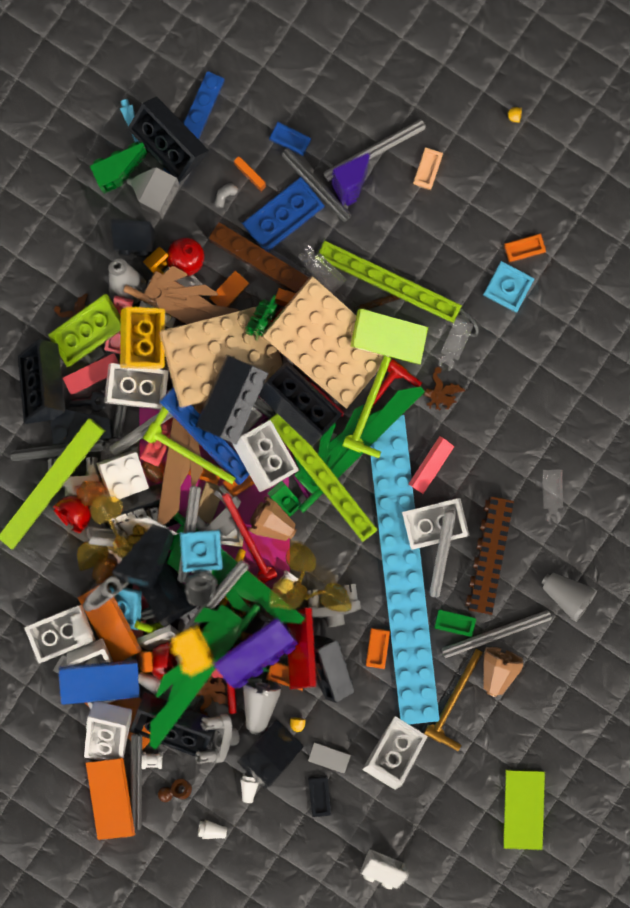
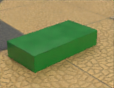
M438 609L434 628L472 637L476 618Z

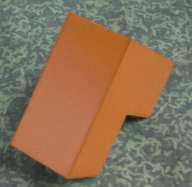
M278 288L275 303L285 307L296 293Z

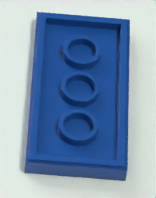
M300 177L246 219L242 225L260 248L269 252L321 211L325 205L305 180Z
M137 660L59 667L61 705L139 698Z

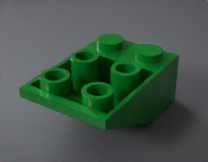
M135 142L129 145L128 149L122 152L117 150L110 154L111 157L106 159L99 158L93 162V165H90L103 194L121 187L148 155L143 142L140 144Z

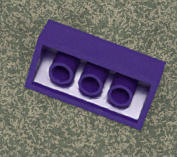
M369 153L333 169L332 187L342 205L346 204L349 206L357 202L368 172Z
M277 618L213 663V665L231 687L241 688L248 683L247 680L249 678L260 675L266 666L277 663L280 660V656L295 650L298 642L288 627Z

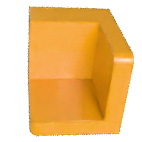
M159 246L143 263L153 274L155 271L164 274L161 269L167 265L166 258L168 254Z

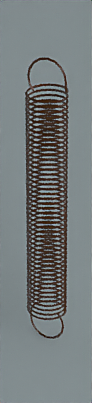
M385 296V297H382V298H398V297H396V296ZM380 299V300H372V301H370V302H378V301H390V302H393V301L399 300V299ZM363 303V304H360V305H378V306H381V305H384L385 303ZM362 306L359 308H367L364 310H368L377 306Z

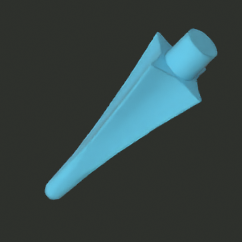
M124 99L121 101L123 108H120L129 126L135 116L134 107L129 104L128 99ZM132 134L134 141L140 144V142Z

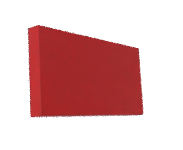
M303 608L297 610L305 617L302 623L286 622V626L298 642L295 650L288 654L290 689L316 687L312 608Z

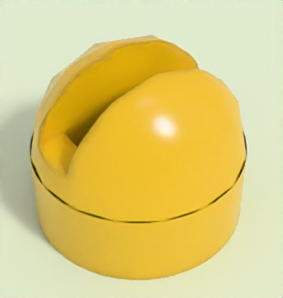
M512 107L508 111V118L512 122L520 123L522 108Z
M291 717V729L295 732H301L305 727L306 719Z

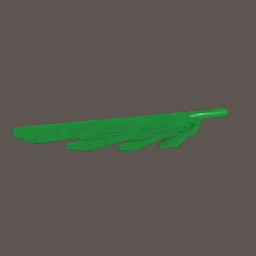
M422 387L399 390L383 409L370 414L360 437L364 445L370 447L425 393ZM365 404L354 410L345 430L332 441L330 440L336 426L335 423L321 437L317 454L337 479L363 454V452L359 453L342 445L346 436L353 435ZM295 457L300 470L294 476L311 493L298 507L304 513L323 492Z
M177 512L172 518L180 523L181 526L176 531L177 534L173 535L174 540L170 547L172 552L168 564L179 572L181 559L180 533L184 532L186 518ZM222 548V569L212 570V575L217 580L218 585L222 583L238 563ZM248 570L243 573L225 595L232 607L246 613L251 608L242 598L261 604L275 619L278 618L282 622L302 623L305 619L303 615Z
M254 603L243 619L224 605H220L217 611L203 607L194 622H208L201 633L215 658L213 663L225 656L260 610L257 604ZM213 663L191 676L188 672L185 673L180 664L163 675L156 697H159L172 684L173 686L166 706L151 721L150 746L157 749L216 669Z

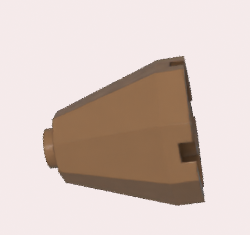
M265 496L264 500L266 502H260L249 522L252 524V527L248 526V531L255 535L287 541L288 538L292 539L297 530L295 529L296 524L275 501Z
M486 647L484 652V690H486V693L494 697L502 695L521 672L524 664L523 658L507 650L506 653H502L501 648Z

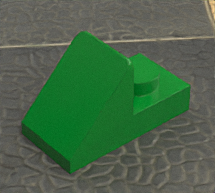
M282 481L267 493L289 517L302 504Z

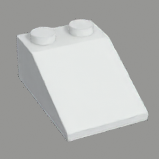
M460 498L402 512L411 550L439 543L444 514L447 509L454 510L456 514L451 540L470 536Z
M103 638L67 653L68 666L113 662ZM115 700L98 701V702H102V703L108 704V703L113 702V701H115ZM87 702L90 710L94 702Z
M98 701L94 702L88 716L84 757L98 761L124 758L132 710Z
M394 716L362 770L396 790L405 781L428 736Z
M371 849L368 850L361 868V874L364 875L363 878L374 882V880L382 882L381 885L388 889H392V887L398 889L408 876L405 863Z

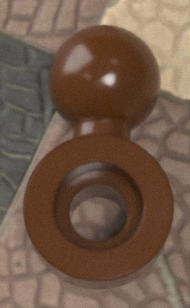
M177 779L171 788L162 787L158 791V798L162 802H169L173 796L181 800L186 799L192 792V786L190 782L184 779Z

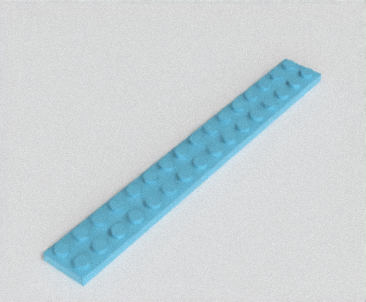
M402 415L370 446L382 451L379 459L371 455L370 458L400 719L407 724L439 721V711L420 548L411 550L402 512L415 509L413 487L409 485L412 477L405 416Z

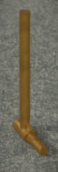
M478 649L475 650L439 716V721L435 725H428L423 733L456 751H459L461 744L445 736L442 727L483 653Z

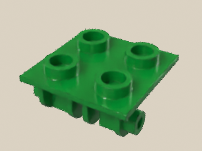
M275 295L271 302L265 299L259 302L253 313L255 316L251 317L245 328L247 335H256V341L268 328L266 326L268 320L272 321L276 314L277 304L275 303Z

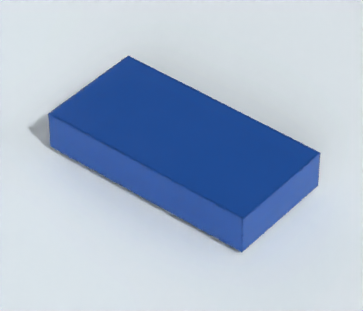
M277 122L269 137V140L289 148L301 156H304L311 142L310 137L280 122Z

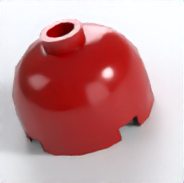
M188 237L179 238L169 246L166 263L170 268L174 266L187 273L186 277L193 276L203 266L205 259L204 250L195 239Z
M66 496L53 506V508H56L54 512L66 526L68 524L72 525L73 528L71 530L78 534L90 523L91 511L88 508L89 503L83 497L79 499L76 496Z
M172 642L162 643L151 652L152 673L159 680H162L163 675L177 666L176 655L171 647Z

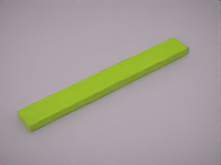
M325 240L316 257L320 261L453 324L462 305Z
M277 413L269 420L273 423L282 441L360 540L364 542L378 531L313 447Z
M91 418L83 425L0 533V540L11 550L17 546L105 432Z

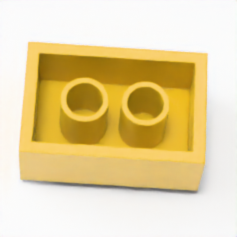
M125 307L121 309L120 368L156 370L164 368V348L159 332L165 330V309Z
M197 624L175 635L172 639L171 647L175 655H180L182 659L180 665L185 673L188 672L190 676L212 665L215 658Z

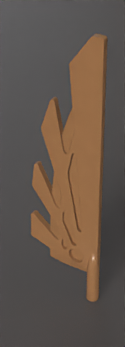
M174 266L164 274L155 271L144 293L127 284L123 289L127 294L154 308L165 309L166 314L185 324L239 311L234 308L212 305L199 296L218 295L217 292L206 285L184 287L177 283L176 280L186 277L187 273Z
M206 401L192 404V406L201 414ZM173 417L170 439L200 456L199 443ZM168 447L157 517V523L163 526L179 511L180 487L189 470L191 469V486H196L203 472L202 466Z

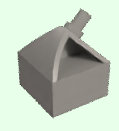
M158 168L127 179V184L134 188L142 209L163 219L180 186L178 179Z

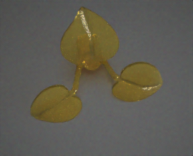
M101 495L93 501L91 506L93 520L98 524L109 521L116 538L113 541V547L89 544L88 541L81 544L77 550L78 568L80 571L92 568L103 562L109 554L108 549L120 558H124L148 530L136 524L133 527V534L129 535L128 540L124 536H119L112 521L123 510V505L119 498L112 495Z
M294 543L286 553V562L291 569L301 571V575L295 585L290 579L283 578L278 580L271 591L270 606L295 609L300 606L304 599L308 600L313 596L323 594L320 601L326 608L337 612L350 611L352 606L349 595L340 584L328 583L324 590L308 595L307 588L301 585L305 571L312 572L315 569L316 558L308 547Z

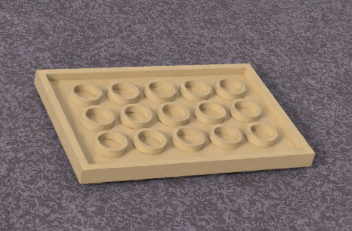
M313 276L309 277L261 335L346 409L378 372L384 355L350 347L357 316Z
M257 307L159 332L180 408L207 400L226 355L268 373L265 382L283 365L280 352L266 339L260 336L256 341V335L249 336L245 333V328L251 317L255 316L253 313ZM268 320V323L266 325L269 327L271 324L270 320Z

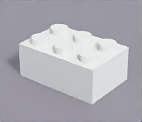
M109 364L104 403L161 410L163 405L159 401L166 395L169 370L120 368V364Z
M271 420L241 436L237 445L232 443L259 492L272 487L299 471Z
M82 605L24 627L38 663L96 641L94 634H92V640L83 644H78L77 640L75 641L72 616L82 614L90 627Z

